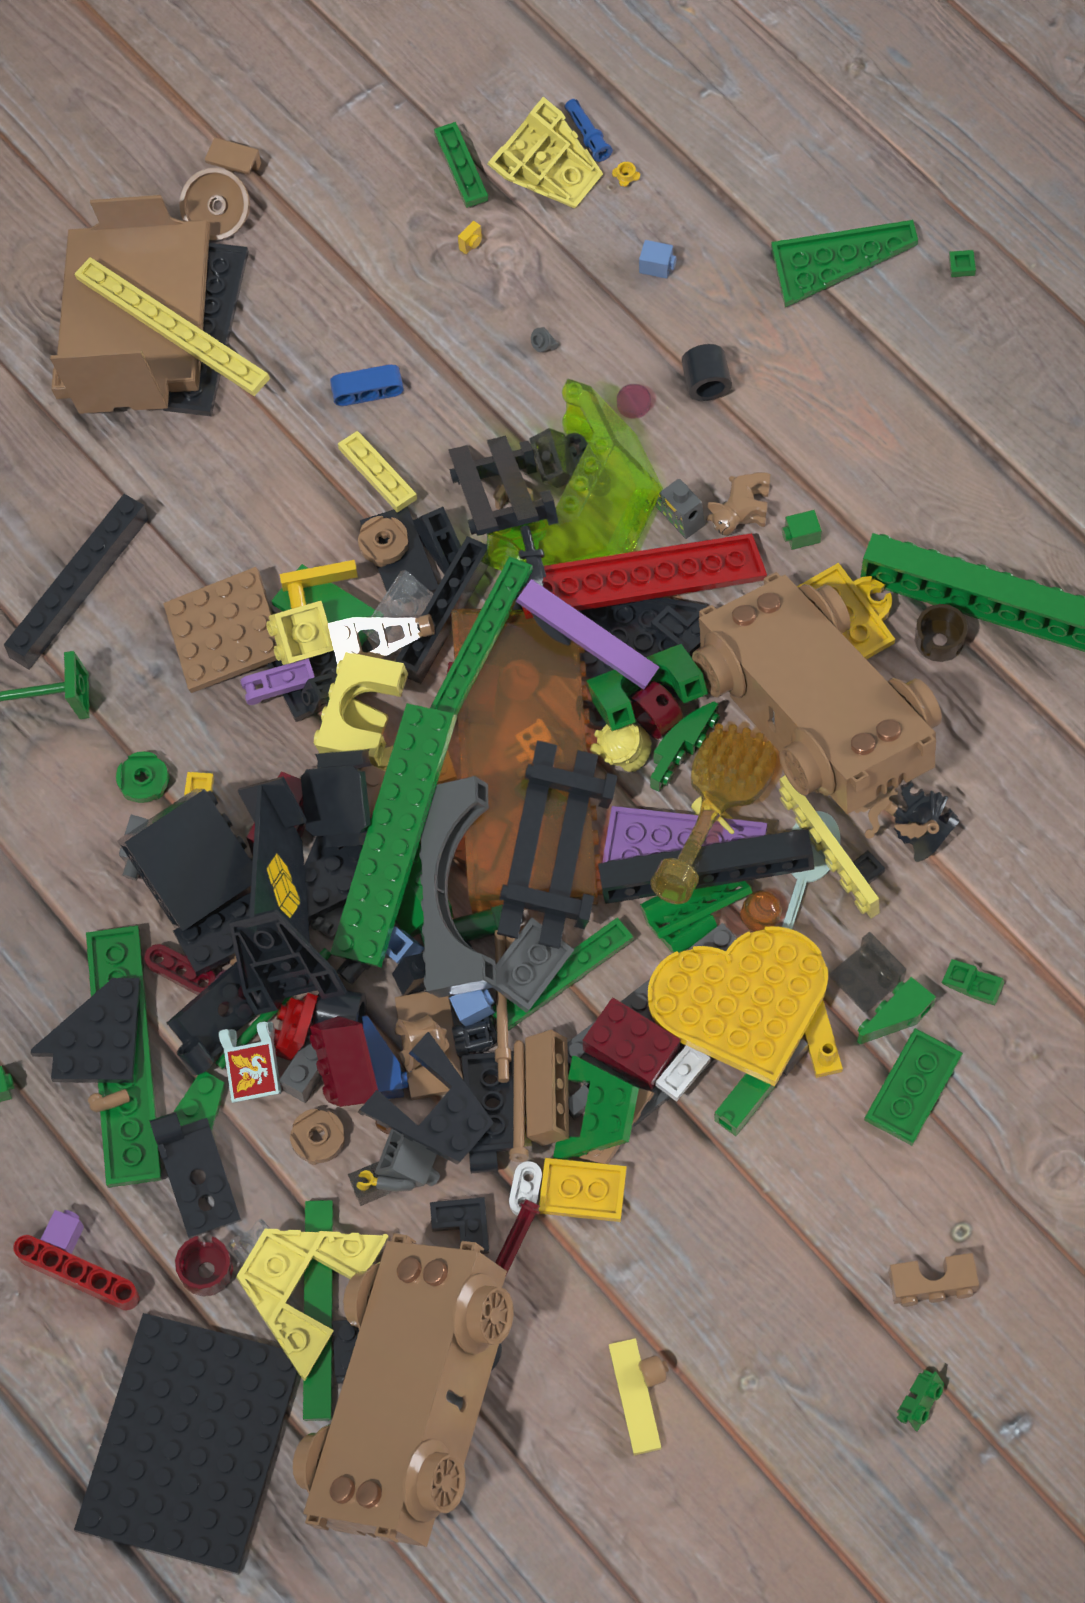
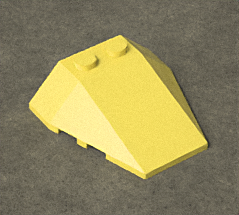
M544 97L532 109L525 121L506 144L501 146L487 163L504 179L572 208L578 206L603 175L588 150H584L578 141L576 132L572 131L566 123L563 113Z

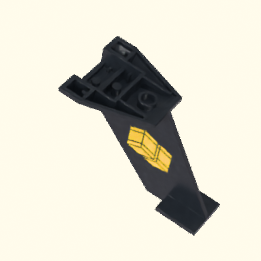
M284 776L239 788L238 793L255 822L250 916L234 919L229 923L245 998L254 1014L260 1015L277 1011L284 999L291 996L318 991L322 1000L345 995L347 990L336 970L310 944L303 841L294 827L306 823L305 815Z

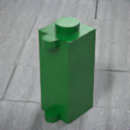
M746 1073L715 1111L714 1121L736 1137L775 1086Z

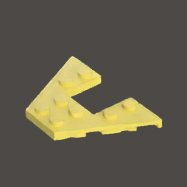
M265 1228L237 1274V1280L304 1381L309 1376L334 1330L286 1304L312 1259L351 1279L356 1273L366 1271L373 1265L388 1239L387 1234H383V1236L361 1235L359 1233L341 1234L340 1232L280 1231L279 1229Z

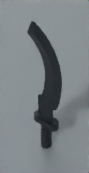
M525 525L520 527L525 551L520 550L518 553L520 559H526V562L533 566V571L525 587L531 579L543 587V578L546 577L541 558L545 557L543 549H535L530 526ZM532 613L537 624L551 638L567 646L571 644V639Z

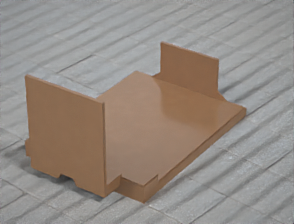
M161 195L90 200L99 223L92 228L68 229L57 355L50 356V360L54 365L51 390L56 399L71 398L79 414L113 412V409L117 407H130L133 410L168 408L169 391H199L201 361L77 280L74 274L91 257L203 331L210 224L208 220L184 222L170 217Z

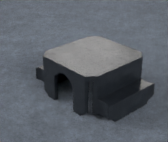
M370 749L315 754L318 761L317 768L306 769L304 774L300 776L304 815L307 819L305 823L306 830L312 836H325L326 845L324 848L364 844L369 828L367 826L371 825L366 774L365 771H360L358 768L373 766L369 759Z

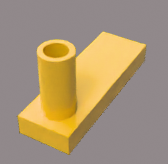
M355 560L280 574L283 592L288 591L291 609L306 605L303 590L305 587L358 577Z
M822 1000L804 1033L816 1078L840 1073L843 1070L825 1004Z

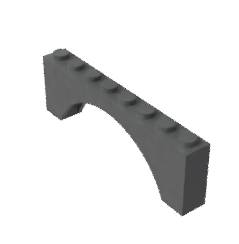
M476 776L436 786L421 835L420 859L422 861V874L420 880L423 886L421 907L424 912L422 933L425 942L423 959L426 972L424 985L426 992L439 998L496 987L495 960L477 953L463 940L451 917L447 894L449 870L459 842L472 823L489 809L488 784Z

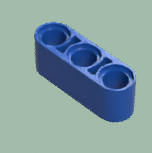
M392 364L341 373L330 379L333 400L338 406L391 398L402 394L404 391L400 368Z

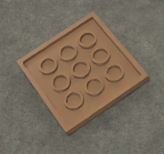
M257 567L163 603L186 684L191 693L277 660L274 654V646H277L275 637L269 635L266 625L267 621H270L269 616L272 615V611Z

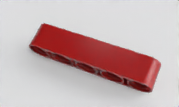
M22 1235L14 1243V1253L25 1266L122 1310H131L139 1303V1293L134 1284L128 1279L30 1235ZM34 1246V1251L30 1255H22L25 1247ZM49 1258H59L56 1265L46 1266ZM83 1268L80 1276L76 1278L70 1277L73 1269ZM99 1279H107L105 1287L101 1289L94 1287ZM122 1291H132L131 1296L128 1299H119V1295Z

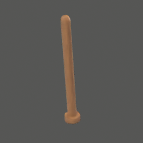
M517 1040L514 1043L513 1148L509 1151V1159L514 1162L528 1160V1150L524 1148L525 1044L521 1040Z

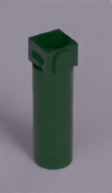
M503 904L491 907V909L454 918V925L463 940L470 942L495 935V931L498 930ZM420 927L419 929H420V933H421L423 945H424V948H425V942H424V936H423V933H422V927Z

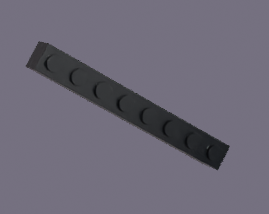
M125 493L121 496L6 640L4 647L10 659L30 670L148 521L146 509L142 503Z
M808 829L748 839L742 838L724 843H713L700 847H688L670 852L664 851L658 854L635 856L622 860H610L598 863L604 902L605 904L814 870V858Z

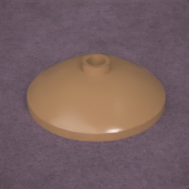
M207 168L197 172L186 182L180 195L179 206L184 222L208 220L210 224L209 240L217 241L233 236L242 228L249 214L250 200L244 183L235 174L221 168ZM218 202H222L223 205L220 210L216 209Z

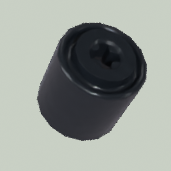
M703 344L693 347L684 353L681 363L689 396L697 401L715 400L730 391L732 381L725 352L721 346Z
M347 991L345 995L322 1000L318 993L311 1018L312 1025L340 1016L362 1023L363 1026L362 1016H366L367 1008L365 993Z

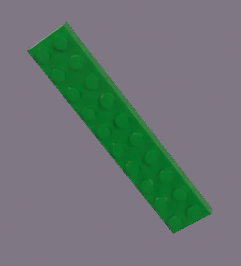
M406 703L373 811L371 825H369L332 945L331 955L382 968L457 720L456 714Z
M137 925L86 932L91 996L112 978H140L141 981L133 1083H98V1091L102 1097L123 1089L129 1095V1102L100 1112L106 1186L111 1188L162 1181L159 1148L149 1121L156 1118L140 928Z

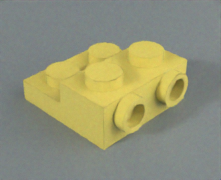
M322 601L269 616L270 621L266 623L267 630L270 636L275 637L277 646H274V654L278 661L282 660L283 665L334 650Z

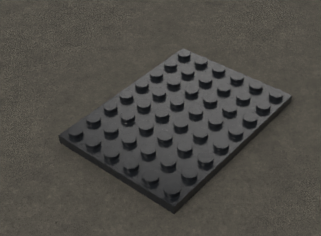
M143 1313L74 1531L239 1575L298 1376L297 1370L284 1350L279 1347Z

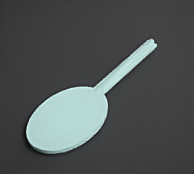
M816 811L840 844V831L834 818L828 813ZM797 823L792 828V830H801ZM812 844L814 870L791 873L797 881L782 925L784 928L793 929L806 884L821 879L830 871L824 861L826 859L822 850L817 852Z

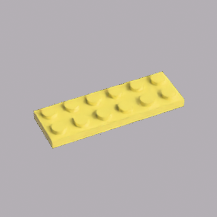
M786 775L779 779L781 786L779 792L782 796L780 800L788 811L790 809L793 810L796 815L795 821L801 830L808 829L811 836V844L817 852L822 850L826 857L824 861L832 872L837 871L841 877L839 882L847 893H853L856 898L854 902L862 914L867 913L871 919L880 913L879 898L807 798L793 788Z

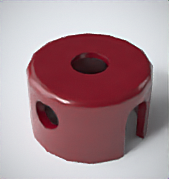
M649 682L644 690L641 689L629 698L635 719L648 734L658 740L683 719L682 710L675 698L658 682Z
M194 1236L184 1242L175 1258L176 1272L184 1287L192 1294L203 1297L212 1296L223 1291L231 1281L234 1271L232 1258L224 1243L216 1237H212L211 1243L201 1242L199 1236ZM203 1263H211L214 1266V1273L209 1278L199 1275V1267Z

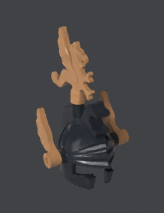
M912 780L907 782V784L901 785V794L907 805L905 809H901L889 800L890 796L898 794V791H895L893 786L886 794L881 792L875 800L854 810L856 813L860 811L865 813L869 810L868 817L873 828L867 829L864 833L868 839L873 838L874 834L878 832L880 826L877 816L882 810L894 816V830L897 832V837L904 844L910 843L913 845L914 860L916 862L927 859L937 851L946 837L960 822L958 816L951 808L941 815L948 796H942V793H934V791L924 794L923 789H919L917 793H911L910 789L914 786Z

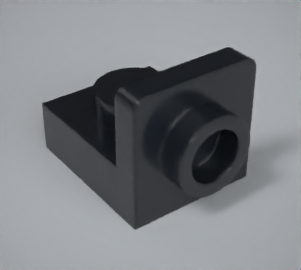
M334 673L307 680L301 692V697L311 713L318 712L321 704L329 702V689L337 678Z

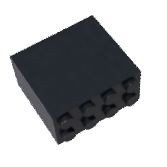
M194 789L117 840L174 928H179L181 931H184L251 886L253 857L250 858L246 854L245 849L247 846L240 835L236 836L231 831L230 827L233 824L225 813L221 814L216 808L218 801L210 790L207 792L205 789Z

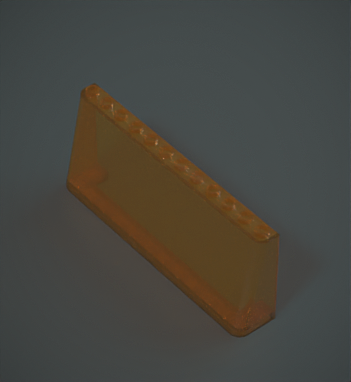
M452 609L454 661L481 609ZM512 609L458 713L461 779L476 776L488 784L489 809L481 814L465 832L468 895L472 913L503 904V900H499L502 885H507L528 785V780L524 779L527 764L532 765L537 740L557 745L553 767L571 772L574 769L577 751L587 752V748H591L592 745L591 733L585 732V724H590L589 709H584L583 701L588 700L587 685H582L581 677H586L585 661L580 662V653H585L584 648L572 640L569 646L554 640L541 629L534 618L526 619L523 609ZM553 788L548 789L529 888L549 892L569 792ZM589 798L570 898L581 900L583 894L594 896L593 904H598V895H603L601 879H596V870H599L600 854L595 855L594 846L599 845L598 830H593L592 821H597L596 805H591V799Z

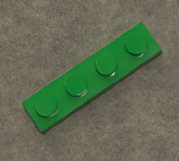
M453 122L435 128L434 135L465 207L468 208L488 201V194L457 123Z

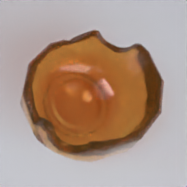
M759 890L751 893L742 904L740 911L742 923L752 931L776 926L783 912L781 901L774 893Z

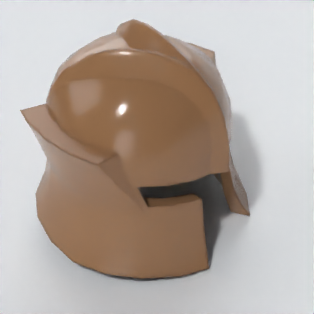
M429 1015L414 1022L404 1020L396 1022L395 1034L406 1035L409 1048L398 1052L408 1072L420 1065L409 1052L427 1032L432 1035L443 1052H446L449 1047V1042L445 1037L447 1030L441 1028Z

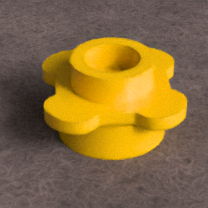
M622 162L617 168L612 170V176L619 180V185L622 187H626L630 182L640 179V173L636 171L634 164L631 162Z

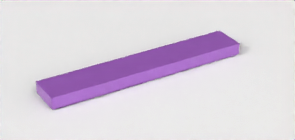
M532 579L516 600L521 606L643 690L659 669L656 664Z

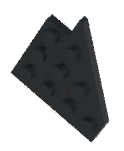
M112 978L31 1049L32 1057H53L52 1082L133 1083L141 988L140 978Z

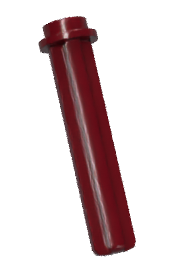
M525 1199L523 1203L520 1202L519 1205L522 1206L495 1262L506 1270L507 1273L535 1215L540 1214L538 1211L540 1205L528 1199Z

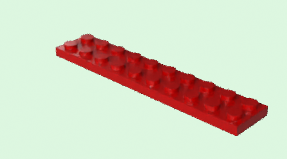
M750 533L544 566L546 577L543 578V587L579 611L764 581L767 573L754 537ZM522 606L525 618H534L532 613Z

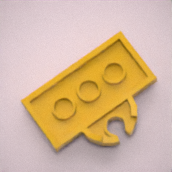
M837 563L797 586L799 588L801 585L806 584L816 590L823 585H829L837 591L845 603L850 617V628L842 633V635L866 660L895 644L894 636L883 623L891 612L892 595L887 593L883 600L874 601L870 596L874 593H881L885 585L880 581L872 579V576L861 577L852 581L842 566Z

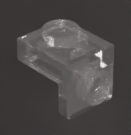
M263 1219L257 1220L251 1230L231 1239L228 1247L243 1264L264 1229H271Z

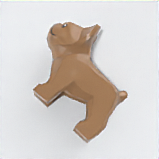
M756 472L737 477L730 476L731 490L728 501L724 504L709 502L708 508L713 514L708 515L706 520L713 521L714 529L724 536H729L738 524L757 523L759 526L765 527L768 502L754 500V495L761 494L764 497H768L771 474Z

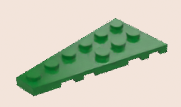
M907 220L771 242V250L785 308L918 245L914 221Z

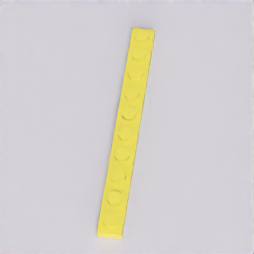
M91 257L74 274L77 280L251 395L255 396L270 380L268 373Z

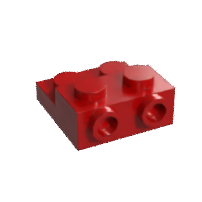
M307 993L302 1000L290 998L286 1005L281 1004L276 1020H279L278 1029H275L274 1033L276 1056L291 1061L304 1045L317 1001V995Z

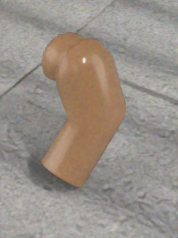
M125 1089L104 1097L99 1093H94L88 1098L90 1109L94 1112L105 1111L129 1102V1095Z

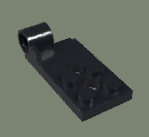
M237 961L166 1022L182 1043L177 1050L178 1057L193 1075H200L208 1070L214 1062V1057L223 1050L219 1039V1032L221 1030L233 1029L237 1032L255 1016L245 996L239 997L238 990L242 984ZM222 1002H228V1011L223 1015H219V1005Z
M511 1051V1062H509V1081L502 1083L497 1080L493 1084H488L483 1079L487 1075L498 1077V1063L495 1061V1052L462 1055L464 1082L494 1122L469 1151L471 1174L498 1172L497 1152L510 1151L513 1148L514 1051ZM494 1098L499 1100L500 1104L495 1108H490L485 1105L486 1101Z
M175 1111L149 1120L188 1238L191 1239L194 1236H200L241 1221L208 1119L204 1118L181 1126ZM197 1170L203 1171L206 1175L205 1181L200 1185H194L190 1181L191 1174ZM204 1196H210L214 1199V1206L208 1211H203L199 1208V1201Z

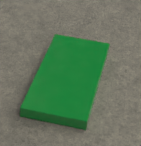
M301 564L296 571L308 569V567ZM332 582L303 588L306 605L322 601L328 623L353 617L383 618V614ZM281 588L271 602L273 606L281 611H287L291 609L288 591L283 592ZM362 629L359 631L358 635L361 646L374 629Z
M914 1028L864 1117V1121L913 1146L963 1053Z

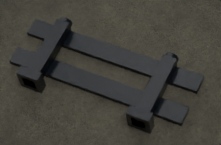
M506 435L489 439L487 444L492 456L474 461L468 445L448 449L454 468L449 469L453 484L458 483L461 485L472 515V519L468 520L471 535L477 534V536L544 519L547 520L548 525L559 523L555 502L550 490L540 492L541 499L532 501L520 472L521 469H526L527 474L537 472L534 453L529 440L520 442V449L512 451ZM500 475L511 507L492 511L481 479Z
M537 740L532 765L527 764L524 779L528 780L508 882L507 885H502L499 900H503L497 934L518 939L524 908L544 913L538 944L559 949L566 918L575 920L574 927L585 929L590 920L594 896L583 894L581 900L570 898L589 798L598 799V807L608 809L614 797L617 775L607 773L605 779L594 777L598 755L580 750L576 754L573 772L555 768L553 765L557 745ZM553 788L569 792L550 888L549 892L529 888L548 789Z

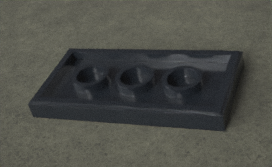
M408 506L398 513L393 509L360 520L362 527L366 521L377 516H383V518L388 519L393 517L402 522L407 530L409 547L407 552L394 563L383 567L376 566L391 606L395 607L434 594L438 584ZM382 536L379 537V544L388 543L390 538L384 539Z

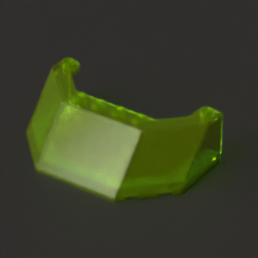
M568 378L562 389V398L566 402V412L562 419V428L566 434H581L589 444L556 506L559 523L548 525L547 520L544 519L488 533V564L490 567L502 571L509 556L526 562V559H520L518 553L520 550L525 551V545L520 532V527L525 525L530 526L535 549H543L545 557L541 558L543 566L633 552L656 506L659 493L663 490V487L637 434L591 386Z

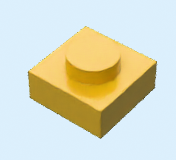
M474 220L458 235L459 250L465 254L472 248H477L482 240L481 225Z
M187 772L184 796L196 788L212 792L214 783L213 773Z

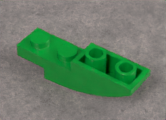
M713 701L693 711L678 722L661 740L654 751V763L657 764V767L650 777V788L660 792L663 785L668 786L674 775L672 770L676 764L680 765L686 752L694 755L697 748H703L708 737L706 733L710 727L714 728L720 718L718 703Z

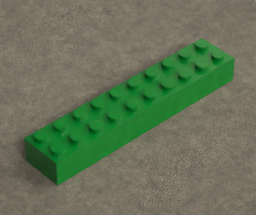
M872 533L863 557L861 577L872 576V579L880 581L885 585L884 590L932 605H951L964 615L1085 652V596L1066 593L1057 587L1050 588L1040 585L1031 579L1024 580L1015 577L1009 572H998L983 564H972L960 557L946 556L937 550L917 547L911 542H901L885 534L878 535Z

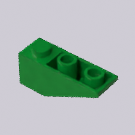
M912 977L906 983L901 981L892 992L894 996L888 1002L883 1000L875 1010L877 1014L871 1020L866 1019L859 1026L857 1042L861 1045L917 1025L934 1006L936 996Z

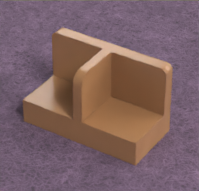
M215 137L205 157L206 163L225 168V170L233 174L235 171L249 174L251 169L258 171L261 165L258 149Z

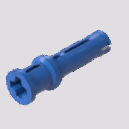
M577 99L569 100L565 104V109L582 133L584 145L591 149L593 159L596 162L608 159L613 149L611 145L606 144L602 131L595 129Z

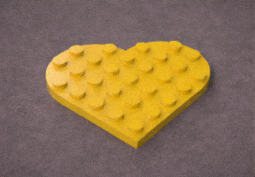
M765 927L764 930L744 933L729 946L727 951L708 946H694L691 950L680 953L676 951L667 956L656 967L648 985V1007L655 1023L681 1039L682 1044L775 1086L825 996L828 983V968L820 949L805 935L784 927Z

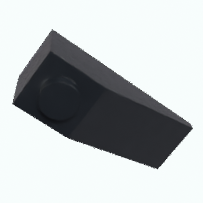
M440 507L413 520V523L422 543L445 575L461 544L444 507Z

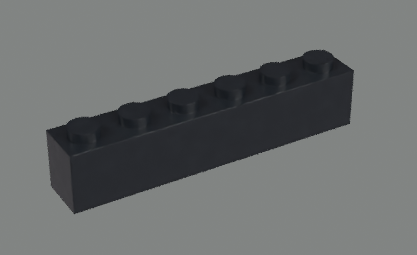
M469 536L464 540L421 615L429 614L431 616L435 634L422 637L403 647L395 662L404 663L408 672V679L419 684L423 682L493 559L489 545Z

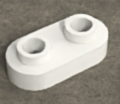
M523 1162L515 1170L509 1205L511 1211L517 1216L521 1209L518 1205L521 1200L528 1199L536 1204L538 1202L542 1183V1171L534 1162ZM531 1174L534 1178L532 1181H525L524 1176Z

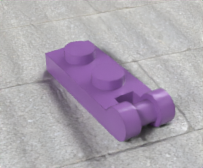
M309 658L245 676L240 682L242 688L247 693L245 695L247 704L255 705L261 702V700L304 688L307 680L314 678ZM262 683L264 688L256 690V685Z

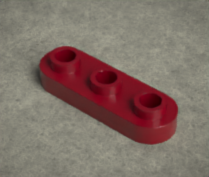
M152 945L145 952V962L151 971L196 995H199L216 980L215 974L211 970L196 976L188 959L165 945ZM162 957L164 959L161 963H155L156 958ZM180 969L186 970L183 975H178L177 972ZM202 981L208 982L206 987L199 986Z

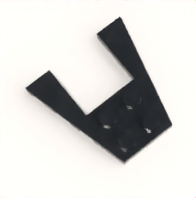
M427 1032L409 1054L450 1090L419 1126L378 1090L359 1109L358 1113L376 1120L378 1124L387 1129L391 1128L403 1134V1137L410 1141L414 1140L426 1146V1149L458 1165L494 1122L435 1039Z

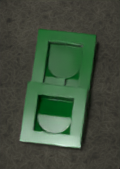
M951 959L942 980L943 985L994 1006L1005 983L1001 977L980 972L974 965Z

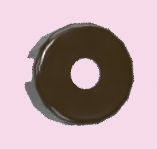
M936 604L926 608L917 619L914 640L917 650L925 658L932 661L945 662L954 659L965 646L968 628L965 616L951 605ZM935 634L945 635L947 638L946 644L943 646L935 645L932 641Z

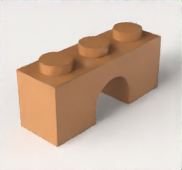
M973 1253L945 1257L943 1262L945 1275L941 1279L934 1281L923 1277L919 1270L918 1261L891 1264L888 1274L894 1304L901 1303L903 1307L918 1304V1301L929 1299V1302L936 1303L946 1300V1297L957 1296L958 1299L972 1297L973 1293H977L979 1287Z

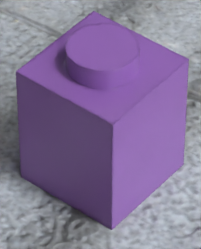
M55 1210L41 1240L72 1254L84 1226L77 1214L69 1210H64L63 1213Z

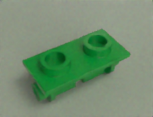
M924 1370L923 1373H919L909 1390L917 1395L916 1399L906 1395L897 1410V1419L904 1424L909 1422L916 1432H918L922 1424L926 1423L932 1405L943 1393L944 1382L937 1372L934 1371L932 1374Z

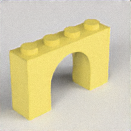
M345 652L343 659L339 660L337 664V678L335 683H332L330 686V700L328 706H325L322 710V724L320 730L315 732L314 745L319 753L370 749V763L375 767H379L386 746L382 734L349 726L344 722V712L348 703L361 693L378 692L401 697L408 672L404 663Z

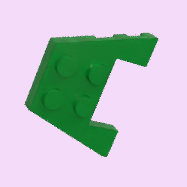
M572 1056L568 1080L590 1083L580 1137L569 1136L568 1139L556 1142L553 1159L567 1160V1158L573 1156L587 1155V1152L601 1151L628 1143L639 1088L580 1057Z

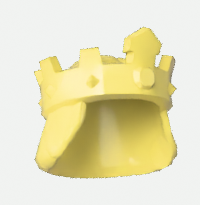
M630 724L611 731L609 726L606 725L601 731L596 730L594 736L597 737V744L593 743L590 748L593 754L602 757L610 765L620 766L627 772H635L648 760L652 743L646 730L638 725Z

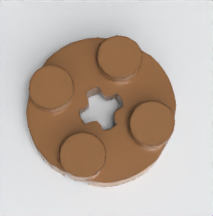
M377 516L369 519L360 529L358 537L360 552L365 559L373 562L378 567L396 562L409 548L408 534L405 526L393 517L388 519L383 518V516ZM382 536L384 539L387 537L390 539H388L386 544H379L378 538Z
M310 1109L295 1119L290 1134V1141L293 1150L301 1159L309 1164L316 1165L328 1162L339 1154L345 1145V1132L340 1119L334 1113ZM315 1130L318 1133L324 1132L323 1140L320 1142L312 1141V1132Z

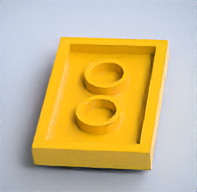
M545 1158L539 1202L540 1214L621 1222L627 1166Z

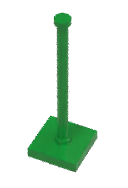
M74 651L64 652L65 682L0 691V701L65 692V699L78 718H90L88 671Z

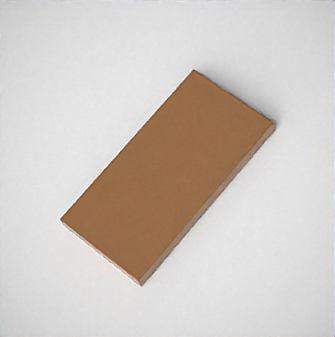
M428 992L395 997L398 1020L414 1022L429 1015L441 1028L447 1030L445 1037L449 1042V1047L444 1053L462 1077L460 1061L456 1053L455 1040L452 1033L454 1025L449 996L439 998ZM401 1035L404 1050L409 1048L406 1035ZM421 1064L412 1071H407L411 1100L445 1095L450 1090Z

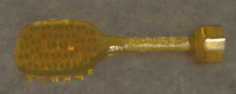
M718 723L715 725L714 732L709 733V737L698 750L692 765L691 786L702 798L701 808L697 821L678 858L662 860L651 879V887L661 899L673 904H683L690 899L699 880L692 864L714 823L728 808L750 805L766 790L775 771L777 754L774 750V745L769 740L766 743L764 742L763 733L758 732L755 738L751 737V729L748 727L743 728L742 734L737 733V725L730 724L728 731H723V725Z

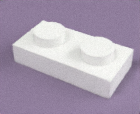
M686 1045L656 1080L655 1086L677 1102L710 1063L711 1058Z

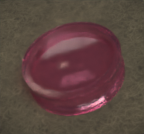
M629 384L618 392L617 408L623 416L636 419L643 417L650 410L651 395L644 386Z

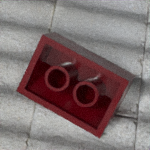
M337 1016L310 1026L312 1034L310 1035V1042L314 1050H316L318 1058L316 1066L323 1078L324 1086L322 1090L328 1103L339 1107L365 1104L378 1088L362 1023Z

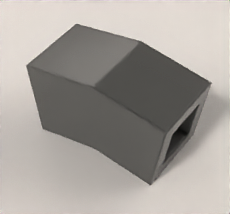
M584 1084L574 1095L568 1098L569 1114L574 1120L585 1112L589 1091L588 1085Z

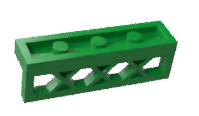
M746 881L658 895L641 903L640 907L647 926L661 939L751 894L752 890ZM739 886L741 887L740 889L734 892H729L730 890L735 889ZM710 900H716L712 903H706ZM688 911H693L692 913H690V914H688V915H683L684 913H686V912H688ZM664 923H669L661 928L658 927Z

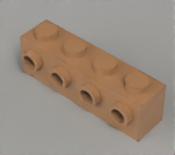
M551 1029L525 1038L526 1138L541 1146L569 1138L567 1038Z

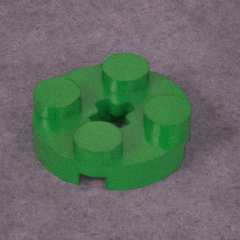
M142 751L129 755L123 764L121 762L117 768L116 782L125 799L146 803L160 799L164 795V790L169 782V774L166 765L157 755ZM142 772H145L146 776L149 777L144 782L135 780L136 777H140Z

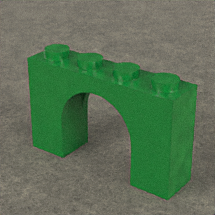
M682 644L645 657L659 667L650 682L655 681L661 685L673 688L683 703L708 694L703 673ZM616 670L586 680L591 700L611 731L636 722L631 702L628 698L632 693L641 689V687Z

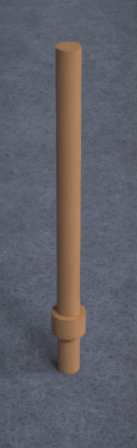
M495 931V963L497 964L506 952V937L498 935L497 931ZM496 990L498 1048L495 1049V1061L498 1063V1081L505 1083L509 1081V1062H511V1049L508 1048L507 998Z

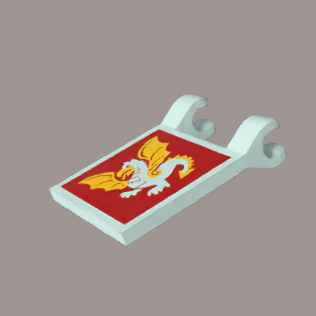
M260 1022L257 1024V1032L261 1042L236 1047L237 1033L235 1030L225 1029L219 1032V1039L225 1054L232 1103L281 1094L274 1046L275 1027L273 1022Z

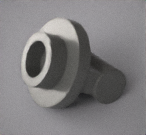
M545 327L533 330L531 344L537 352H545L549 349L553 351L558 348L559 344Z

